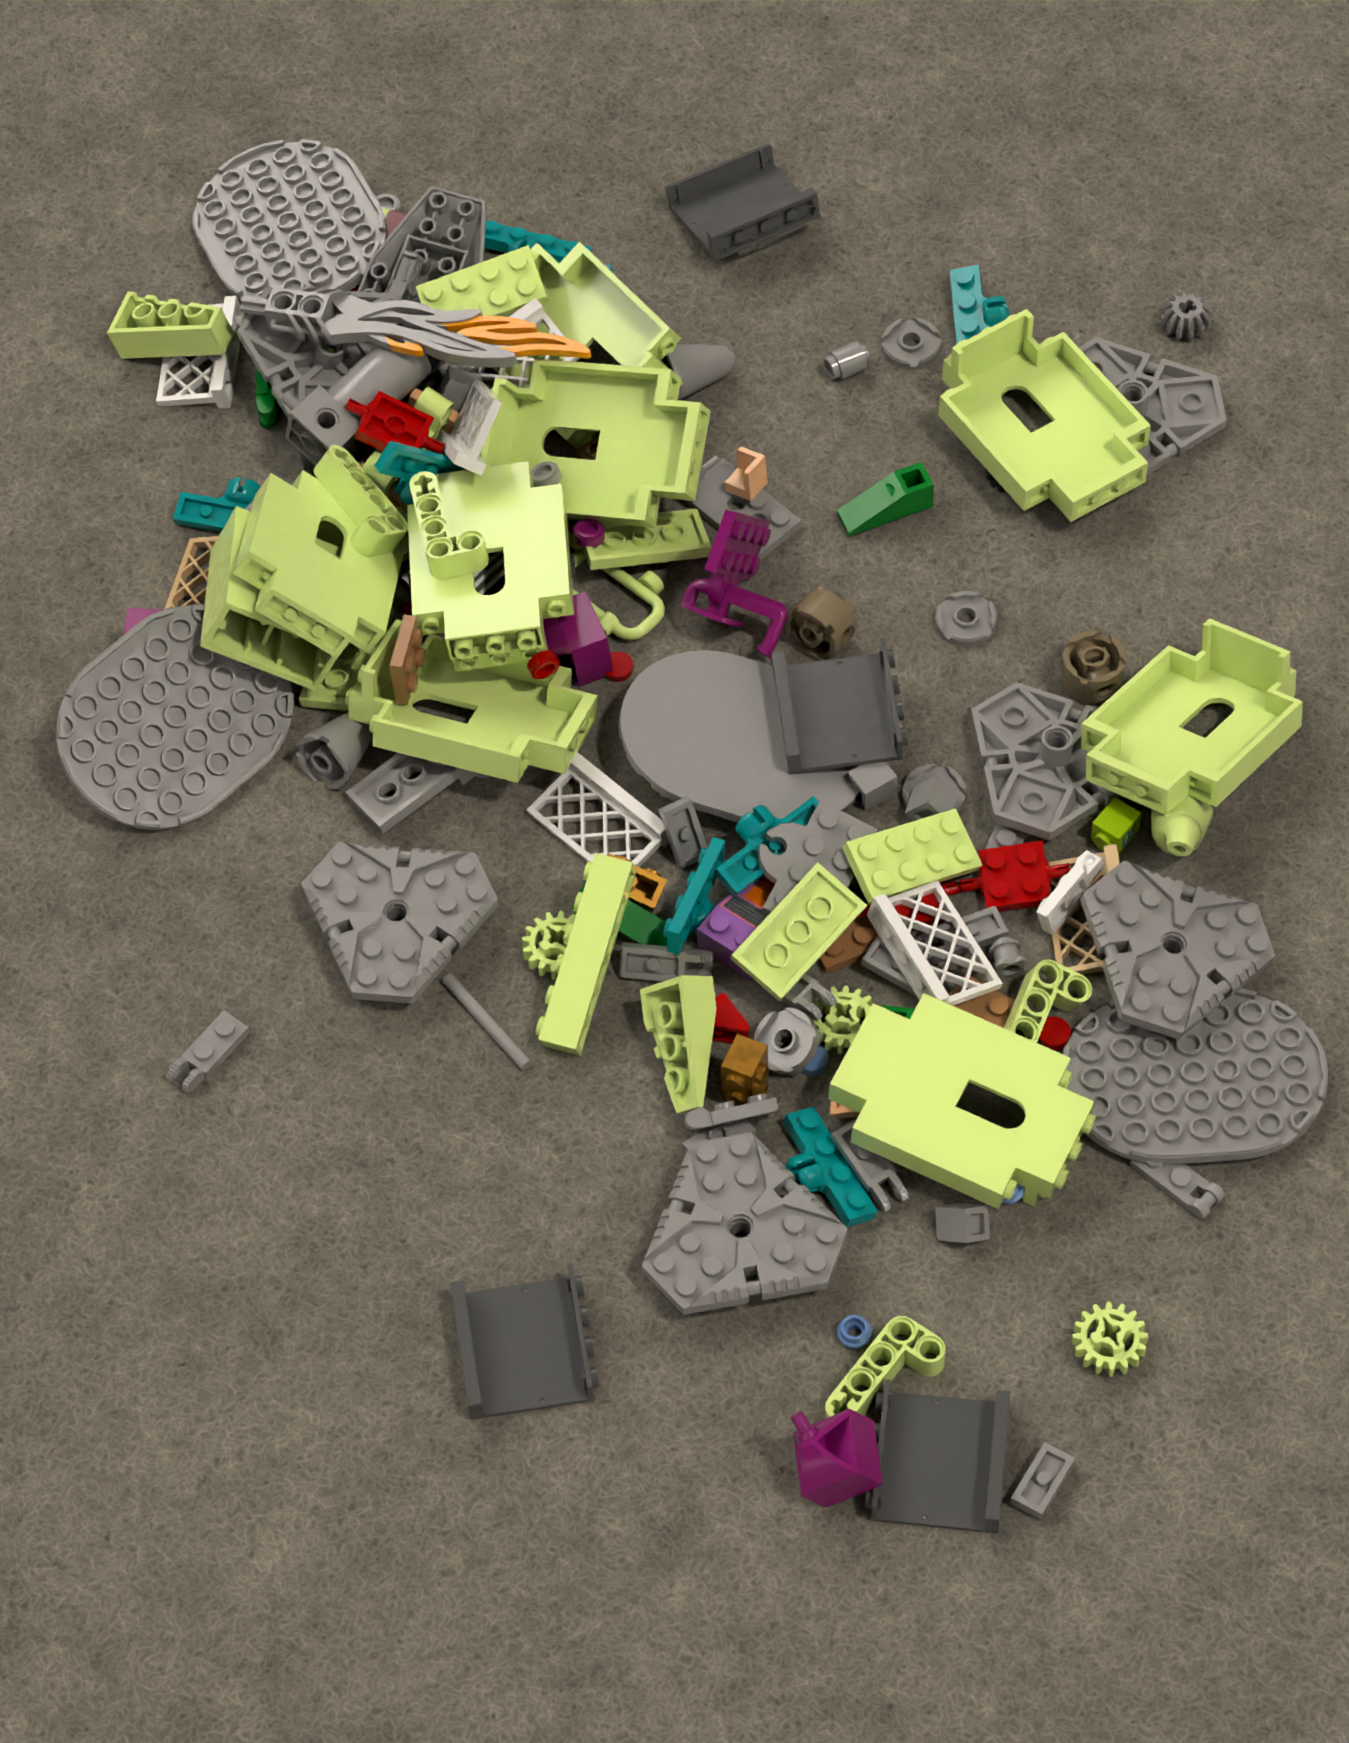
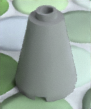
M676 344L675 349L661 360L669 369L679 375L681 381L684 382L680 386L678 400L731 374L735 366L734 353L725 345Z
M349 712L304 735L296 744V746L299 745L296 759L301 769L314 782L318 778L327 782L328 784L324 786L327 789H339L349 781L373 739V733L369 731L370 725L349 720Z

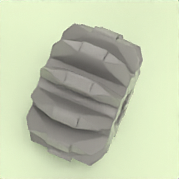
M1183 290L1179 296L1171 294L1169 300L1164 302L1162 306V327L1166 328L1168 336L1176 333L1178 341L1183 336H1187L1190 342L1194 335L1202 338L1205 331L1209 330L1211 326V305L1207 304L1205 297L1197 298L1195 291L1191 295H1186Z

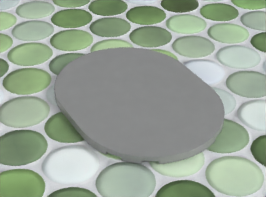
M308 139L285 143L284 140L268 142L250 148L231 158L217 169L218 173L210 182H206L197 196V205L193 212L194 230L204 253L225 289L232 296H237L239 301L245 295L260 297L266 287L300 289L306 286L350 291L361 283L371 256L387 238V223L383 210L355 162L338 148L333 149L322 145L320 141Z
M193 604L192 606L170 607L143 619L78 673L61 702L56 723V743L60 762L67 778L77 793L91 807L109 819L123 825L147 830H162L184 826L200 819L220 805L269 763L287 736L294 708V694L292 693L291 681L200 647L205 605Z
M698 650L682 652L663 658L647 667L632 682L623 699L619 716V736L627 753L626 757L636 773L642 775L651 783L655 791L674 802L687 796L692 800L695 810L738 822L747 812L753 813L752 808L758 805H765L775 817L779 819L784 818L812 796L818 801L822 800L844 811L852 806L861 793L849 778V771L859 765L788 774L773 666L720 651Z
M1242 988L1231 997L1225 994L1222 1004L1179 1040L1120 1021L1112 999L1107 1002L1106 1006L1094 1013H1089L1078 1023L1067 1044H1065L1062 1053L1071 1058L1068 1071L1073 1072L1067 1090L1094 1101L1092 1114L1096 1116V1120L1089 1135H1086L1112 1153L1143 1163L1149 1161L1162 1164L1231 1161L1251 1159L1276 1152L1297 1140L1314 1123L1323 1106L1328 1085V1065L1325 1052L1313 1029L1308 1028L1297 1017V1013L1278 1000L1272 1001L1257 995L1256 991Z

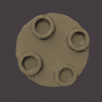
M816 586L787 614L784 624L785 633L788 638L792 634L796 640L792 645L800 653L815 661H822L826 658L830 660L854 636L857 629L854 617L856 608L850 601L840 599L823 586Z
M1085 631L1072 637L1063 652L1061 680L1064 689L1081 705L1106 702L1123 686L1126 664L1124 646L1116 637L1110 634L1109 637L1101 635V631Z

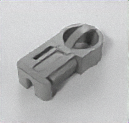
M404 250L397 275L393 279L388 293H395L399 300L412 301V294L421 272L424 258L419 254Z

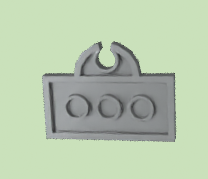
M822 800L819 801L806 826L796 823H784L770 829L764 838L769 842H780L784 846L785 852L781 855H775L769 851L766 845L760 844L759 866L765 877L775 884L761 912L769 915L817 862L848 888L854 873L842 846L847 841L877 833L878 829Z

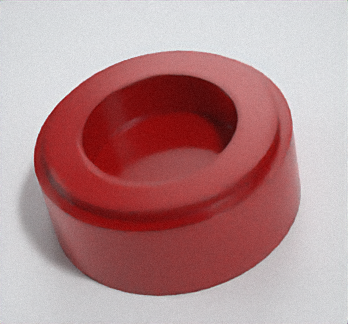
M545 650L537 653L528 661L527 669L534 679H544L557 671L560 661L554 651Z
M611 652L613 671L605 673V678L612 682H623L633 673L632 659L624 652Z
M1048 1017L1038 1038L1039 1044L1054 1051L1062 1050L1070 1038L1071 1030L1069 1024L1062 1018Z

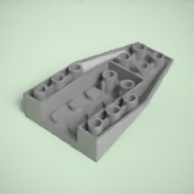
M430 186L371 256L358 291L388 293L392 281L397 275L404 250L419 254L424 258V263L415 286L484 262L486 201ZM415 287L412 294V301L421 303L418 292ZM439 370L433 373L440 376Z

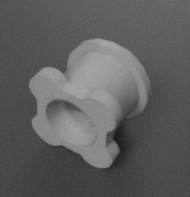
M1010 937L997 939L989 949L990 957L995 960V972L1000 979L1026 973L1024 966L1027 964V959L1024 956H1020V942Z

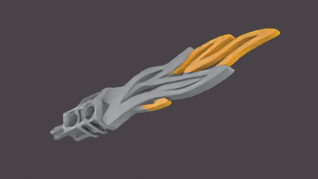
M306 286L297 290L273 287L268 299L245 295L240 300V312L266 316L269 329L293 333L298 340L305 341L304 335H307L312 342L319 343L318 337H321L326 344L330 345L373 342L395 352L418 357L424 356L425 353L449 363L473 367H513L518 365L517 357L533 355L591 358L590 349L579 342L550 333L537 332L534 323L523 319L482 315L480 309L443 311L408 300H388L371 303L355 297L347 291ZM387 322L402 323L403 327ZM492 345H515V346L496 347V346H492Z

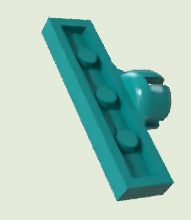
M486 221L485 248L501 251L505 254L528 245L531 249L538 243L560 263L578 243L577 241L554 238L549 234L526 231L520 227L513 228L501 225L495 221ZM584 245L588 250L592 252L591 246Z
M979 264L950 270L957 343L979 334L983 329L992 327L1010 316L1005 297L994 296L986 298L983 296Z
M393 441L388 443L374 465L380 473L400 478L395 485V493L397 495L400 493L401 500L408 505L414 504L409 481L415 474L431 472L437 478V474L467 470L453 464L446 455Z
M235 477L228 481L225 493L220 498L181 492L173 521L178 525L221 532L236 506L245 509L254 500L260 485L253 480L246 479L243 487L240 485L242 478Z
M814 796L781 819L775 817L765 805H758L752 808L753 813L747 812L740 818L735 828L736 832L745 841L746 847L717 867L714 872L734 897L764 876L758 860L760 844L766 845L769 851L775 855H781L785 852V848L780 842H769L764 838L766 833L770 829L784 823H796L806 826L819 803Z
M713 837L708 848L701 850L698 859V869L696 872L691 871L687 880V891L685 895H679L673 919L668 918L666 921L663 937L667 938V952L679 955L691 930L692 934L697 935V928L715 908L714 904L709 900V894L717 879L714 872L717 867L725 862V840Z
M815 1107L786 1114L782 1123L801 1153L790 1157L786 1165V1169L795 1175V1182L805 1185L810 1193L816 1191L823 1192L846 1227L874 1219L878 1212L857 1176L830 1138L831 1134Z

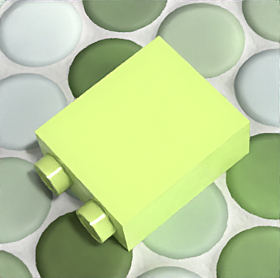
M236 506L211 548L200 647L317 691L337 658L255 611L260 589L233 574L250 511ZM319 538L315 539L314 544L340 558L342 548Z

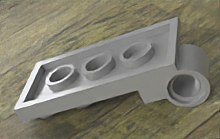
M715 455L704 465H701L695 501H681L691 509L697 508L699 515L716 529H719L725 510L770 522L768 528L771 530L770 538L767 544L761 547L758 558L762 560L801 528L802 520L763 489L752 501L726 492L724 482L737 468L724 458L722 459ZM739 502L745 507L741 510H731L728 506Z
M397 753L345 793L348 799L384 834L457 779L464 785L475 776L478 778L489 776ZM422 772L417 778L408 779L411 774ZM389 791L396 792L389 798H383Z

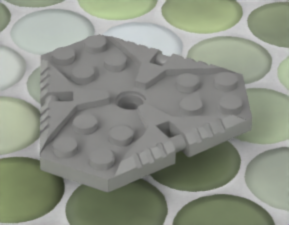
M266 287L260 298L268 299L273 287ZM347 291L353 296L371 303L399 300L395 293ZM249 313L237 329V336L251 356L258 371L262 374L264 381L270 382L272 385V394L277 399L287 418H289L291 409L281 401V397L286 392H290L301 402L319 385L325 390L329 389L377 345L373 342L330 345L326 344L321 337H318L319 343L312 342L307 335H304L305 341L298 340L293 333L269 329L266 316ZM332 348L335 349L337 352L329 353L326 352L324 349ZM288 374L290 379L283 382L281 377Z
M1098 337L1079 347L1151 425L1148 445L1138 450L1148 462L1147 476L1151 475L1153 471L1159 470L1163 465L1170 463L1171 457L1174 455L1181 456L1187 450L1194 448L1195 445L1202 443L1203 440L1226 428L1227 418L1216 375L1164 358L1161 359L1160 364L1150 361L1151 354Z
M1016 682L971 709V722L980 756V763L984 766L983 777L994 823L1050 841L1068 830L1070 826L1076 825L1080 820L1086 819L1088 815L1097 812L1098 806L1108 805L1114 797H1121V795L1086 780V754L1089 751L1081 748V723L1098 708L1085 705L1083 711L1073 708L1074 700Z
M338 842L301 882L302 891L324 938H330L328 942L329 949L352 999L413 1004L452 960L450 951L454 947L461 950L499 906L498 898L476 853L444 852V850H421V848L403 851L397 846L388 847L385 845L376 846L372 844ZM400 863L409 864V868L399 867ZM438 936L443 939L441 943L436 940Z
M1127 861L1121 862L1087 889L1080 899L1098 954L1105 953L1106 958L1102 963V968L1120 1021L1178 1040L1222 1004L1225 994L1231 997L1270 965L1275 958V953L1257 904L1234 896H1227V894L1222 892L1217 893L1216 890L1210 888L1208 890L1200 885L1192 887L1184 884L1182 879H1174L1170 875H1162L1161 872H1153L1148 868ZM1180 897L1190 899L1191 903L1181 900Z
M752 1132L689 1144L681 1164L677 1179L668 1198L670 1206L668 1209L663 1210L653 1240L644 1258L642 1273L683 1315L749 1303V1296L761 1294L762 1300L828 1289L848 1235V1228L821 1201L819 1202L817 1197L811 1194L805 1185H798L795 1182V1175L790 1170H787L786 1166L779 1162L778 1158L771 1154L770 1150ZM785 1190L788 1194L781 1198L779 1194ZM682 1209L691 1211V1215L683 1213ZM736 1234H745V1235H747V1236H745V1237H743V1238H738V1237H735L734 1235H736ZM757 1275L758 1280L746 1282L745 1277Z

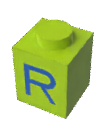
M1114 797L1093 821L1091 840L1103 851V846L1116 844L1119 854L1140 830L1141 813Z

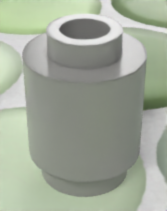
M856 341L829 352L828 356L823 358L826 373L832 380L837 378L842 380L866 370L868 367L867 362L870 361L867 348L864 345L860 346Z

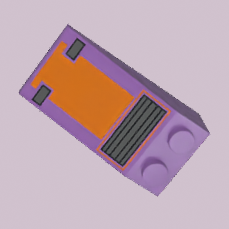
M764 875L736 897L729 894L697 928V948L713 952L714 959L751 981L752 977L730 958L768 916L761 911L775 884Z

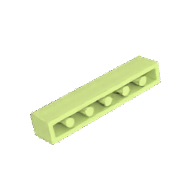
M595 853L593 861H588L583 875V880L586 881L583 893L578 892L574 903V911H577L574 923L568 924L565 932L564 941L567 942L564 955L559 954L555 965V973H558L555 985L549 986L546 994L545 1003L548 1004L546 1015L539 1018L536 1027V1035L539 1036L538 1040L544 1047L581 1056L637 872L633 862Z

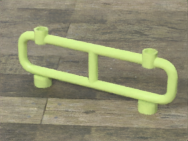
M568 530L569 546L575 550L573 554L575 555L576 568L586 559L582 546L574 541V534ZM620 567L601 569L648 603L653 609L651 614L639 625L627 628L620 624L613 613L609 611L604 612L592 603L606 636L613 633L624 640H635L645 636L664 617L665 606L662 599L658 596L664 590L662 580L652 571H646L637 581ZM572 588L573 595L579 594Z

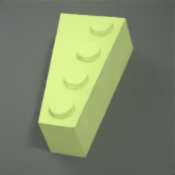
M130 291L127 292L107 332L121 359L225 355L235 334L221 307L193 302L188 305H182L176 299H169L167 302L159 301L156 296L146 295L142 298L138 297L136 292Z

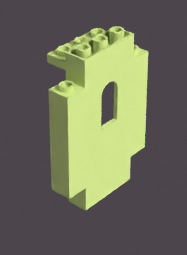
M578 242L560 263L538 243L530 249L548 298V302L541 304L543 310L566 338L579 342L586 347H589L596 340L623 366L669 369L661 360L675 349L681 337L582 243ZM544 323L536 327L537 332L549 333L550 331ZM533 355L528 358L545 359V355ZM550 355V360L562 361L566 358V356ZM518 363L517 366L505 367L504 375L520 377L522 364ZM527 364L525 378H528V373L533 368V365ZM492 367L498 374L500 373L499 367ZM513 383L515 386L519 387V383ZM563 428L555 429L575 448L591 441L596 432Z
M1025 309L1018 314L1010 315L1004 321L992 327L983 329L979 334L967 340L958 342L952 347V354L943 361L942 380L950 389L940 396L938 416L1023 511L1050 498L1072 522L1146 482L1148 462L1138 450L1148 445L1151 425L1065 332L1049 337L1041 344H1038L1032 337L1034 316ZM1012 389L1025 391L1053 422L1031 433L1004 404L1002 395Z
M534 358L533 368L528 373L529 388L517 387L507 379L495 378L494 386L490 390L502 402V405L479 456L487 464L486 467L529 461L530 470H532L542 462L556 463L562 475L558 484H562L567 520L595 519L601 523L655 528L661 498L695 501L711 410L701 402L678 400L681 377L671 369ZM556 428L600 432L595 460L549 456L544 450V439L551 430Z
M529 461L485 467L482 476L469 470L437 474L450 534L466 530H477L484 536L488 553L503 551L505 586L496 594L482 595L475 590L474 573L442 580L433 577L429 569L414 504L407 505L412 616H417L418 629L423 631V636L445 633L449 657L453 661L455 672L528 662L537 653L548 650L543 619L574 615L567 512L562 484L534 487Z
M302 470L294 483L290 485L271 473L255 494L233 574L260 589L255 611L338 658L349 642L369 654L385 634L404 552L395 548L393 552L368 557L360 554L353 548L350 542L351 537L358 529L357 525L317 478ZM319 538L342 548L340 558L314 544L315 539Z
M1209 618L1203 624L1202 650L1196 656L1168 645L1081 723V748L1089 751L1086 754V780L1164 815L1174 809L1188 795L1217 807L1302 726L1303 701L1294 698L1296 670L1290 668V651ZM1224 703L1234 710L1206 738L1183 729L1193 717L1209 704Z
M397 619L391 628L386 630L379 646L372 649L367 664H363L360 667L354 687H350L347 691L345 705L349 706L348 719L370 725L369 731L373 733L374 747L516 783L519 782L528 765L562 774L566 773L596 721L598 697L595 694L571 689L572 669L559 666L554 674L544 679H534L527 669L528 662L455 672L453 661L449 657L445 637L429 635L423 645H421V648L425 649V661L423 667H418L416 673L418 674L417 690L415 693L410 694L408 705L395 703L389 665L402 623L401 620ZM431 699L475 710L468 723H463L420 712L413 707V704L419 700Z
M923 993L910 1019L874 1003L872 1004L830 1083L828 1099L860 1113L852 1127L850 1143L997 1209L1000 1208L1004 1198L1007 1200L1012 1198L1017 1184L1025 1187L1022 1202L1034 1207L1039 1197L1051 1198L1055 1188L1061 1190L1069 1174V1171L1065 1168L1069 1160L1076 1161L1083 1145L1079 1140L1083 1133L1089 1135L1096 1120V1116L1092 1114L1094 1101L1067 1090L1073 1072L1068 1071L1070 1057ZM970 1082L1021 1106L1025 1113V1120L1020 1126L1007 1129L956 1106L967 1084Z

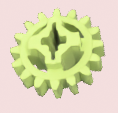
M559 911L558 916L555 918L552 917L550 912H547L546 920L542 921L537 917L534 919L535 928L532 926L526 927V936L522 937L524 960H528L531 970L538 967L539 976L542 977L546 972H551L552 979H556L558 973H555L556 961L559 954L564 955L567 946V942L564 941L565 932L568 924L574 923L575 914L566 919L564 918L563 911ZM539 939H541L542 941L539 942V948L536 949L537 942Z
M846 985L842 992H838L834 986L831 987V993L837 1000V1003L832 1007L826 1005L820 999L819 1001L814 1000L812 1004L820 1009L822 1014L825 1013L827 1015L824 1023H822L821 1018L818 1021L812 1019L817 1030L821 1033V1042H825V1049L827 1051L833 1046L837 1047L838 1054H842L844 1048L850 1047L861 1027V1017L864 1016L865 1019L872 1006V997L870 995L861 998V989L858 988L854 993H850Z
M1107 1302L1103 1310L1097 1304H1094L1092 1314L1083 1311L1081 1313V1322L1076 1321L1074 1324L1075 1334L1072 1336V1345L1076 1346L1075 1356H1085L1083 1366L1087 1368L1091 1364L1095 1365V1374L1099 1375L1102 1369H1107L1109 1377H1113L1115 1369L1118 1368L1123 1374H1127L1128 1364L1137 1367L1139 1365V1357H1144L1146 1354L1145 1344L1148 1341V1333L1143 1332L1145 1322H1135L1137 1316L1135 1310L1129 1314L1124 1313V1304H1121L1117 1310L1112 1309L1111 1302ZM1095 1326V1332L1090 1333V1338H1087L1088 1332ZM1131 1340H1133L1132 1346L1127 1352H1125V1346L1128 1345Z

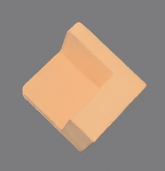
M739 447L736 451L738 468L724 482L725 491L752 501L768 483L765 455Z

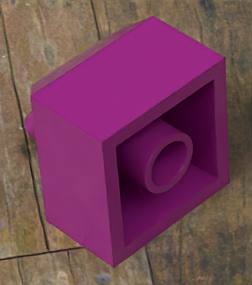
M586 591L573 595L574 615L547 618L543 621L548 650L555 652L560 661L559 666L572 669L571 682L578 687L605 678V673L613 671L607 636Z
M851 1409L837 1413L814 1424L809 1423L803 1411H798L790 1417L797 1431L793 1432L801 1497L823 1507H830L883 1485L874 1420Z

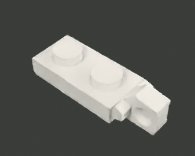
M1086 850L1075 860L1076 863L1068 874L1061 877L1058 886L1049 897L1042 900L1036 911L1042 930L1051 935L1054 934L1081 902L1082 894L1091 887L1090 882L1104 866L1100 856Z

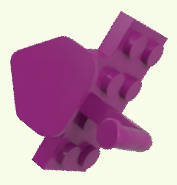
M725 510L704 568L712 572L711 578H702L690 583L685 590L680 605L700 615L736 627H742L744 623L727 616L731 604L771 618L765 638L761 645H757L756 648L764 656L772 658V652L778 643L787 618V608L781 602L738 587L741 579L750 580L751 575L754 576L758 571L760 565L758 555L761 547L767 544L771 534V530L768 529L770 522ZM699 592L708 595L710 602L708 609L695 605Z

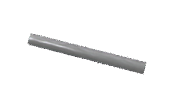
M452 973L445 975L442 983L522 1071L530 1067L532 1061Z

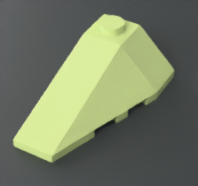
M681 975L640 989L644 1024L647 1032H653L657 1043L654 1052L657 1059L663 1060L666 1069L664 1080L676 1113H685L692 1109L695 1110L696 1108L703 1107L716 1016L713 976Z

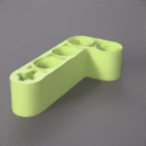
M427 387L419 396L414 408L434 417L429 428V437L436 440L440 430L444 432L455 404L432 388ZM377 449L362 468L380 490L387 493L400 478L382 474L375 468L374 465L382 454V451Z
M331 445L313 471L321 484L357 525L358 529L350 539L351 545L357 552L368 557L393 552L408 532V522L353 456L343 447Z
M431 472L415 474L410 479L409 486L432 576L442 580L483 570L489 563L483 534L477 530H466L450 534L436 476Z
M1042 960L1026 974L1004 1029L1016 1033L1015 1029L1020 1030L1025 1035V1038L1037 1043L1051 1006L1053 1005L1067 1012L1076 1010L1092 995L1090 981L1085 976L1053 960ZM1038 973L1044 974L1049 984L1042 982ZM1068 987L1076 991L1078 999L1073 998L1069 994ZM1027 1001L1035 1004L1037 1012L1029 1009Z
M906 1316L894 1317L887 1323L829 1396L825 1403V1419L835 1415V1413L845 1411L846 1408L865 1415L875 1403L877 1391H884L885 1379H890L891 1382L904 1364L927 1377L938 1375L945 1366L944 1341L911 1318ZM903 1334L908 1336L909 1338L904 1341H899L894 1337L896 1335ZM925 1353H933L936 1354L937 1357L934 1359H926L922 1355ZM877 1360H885L889 1364L885 1366H878L874 1364V1362ZM858 1385L867 1386L869 1389L864 1392L856 1391L854 1387Z

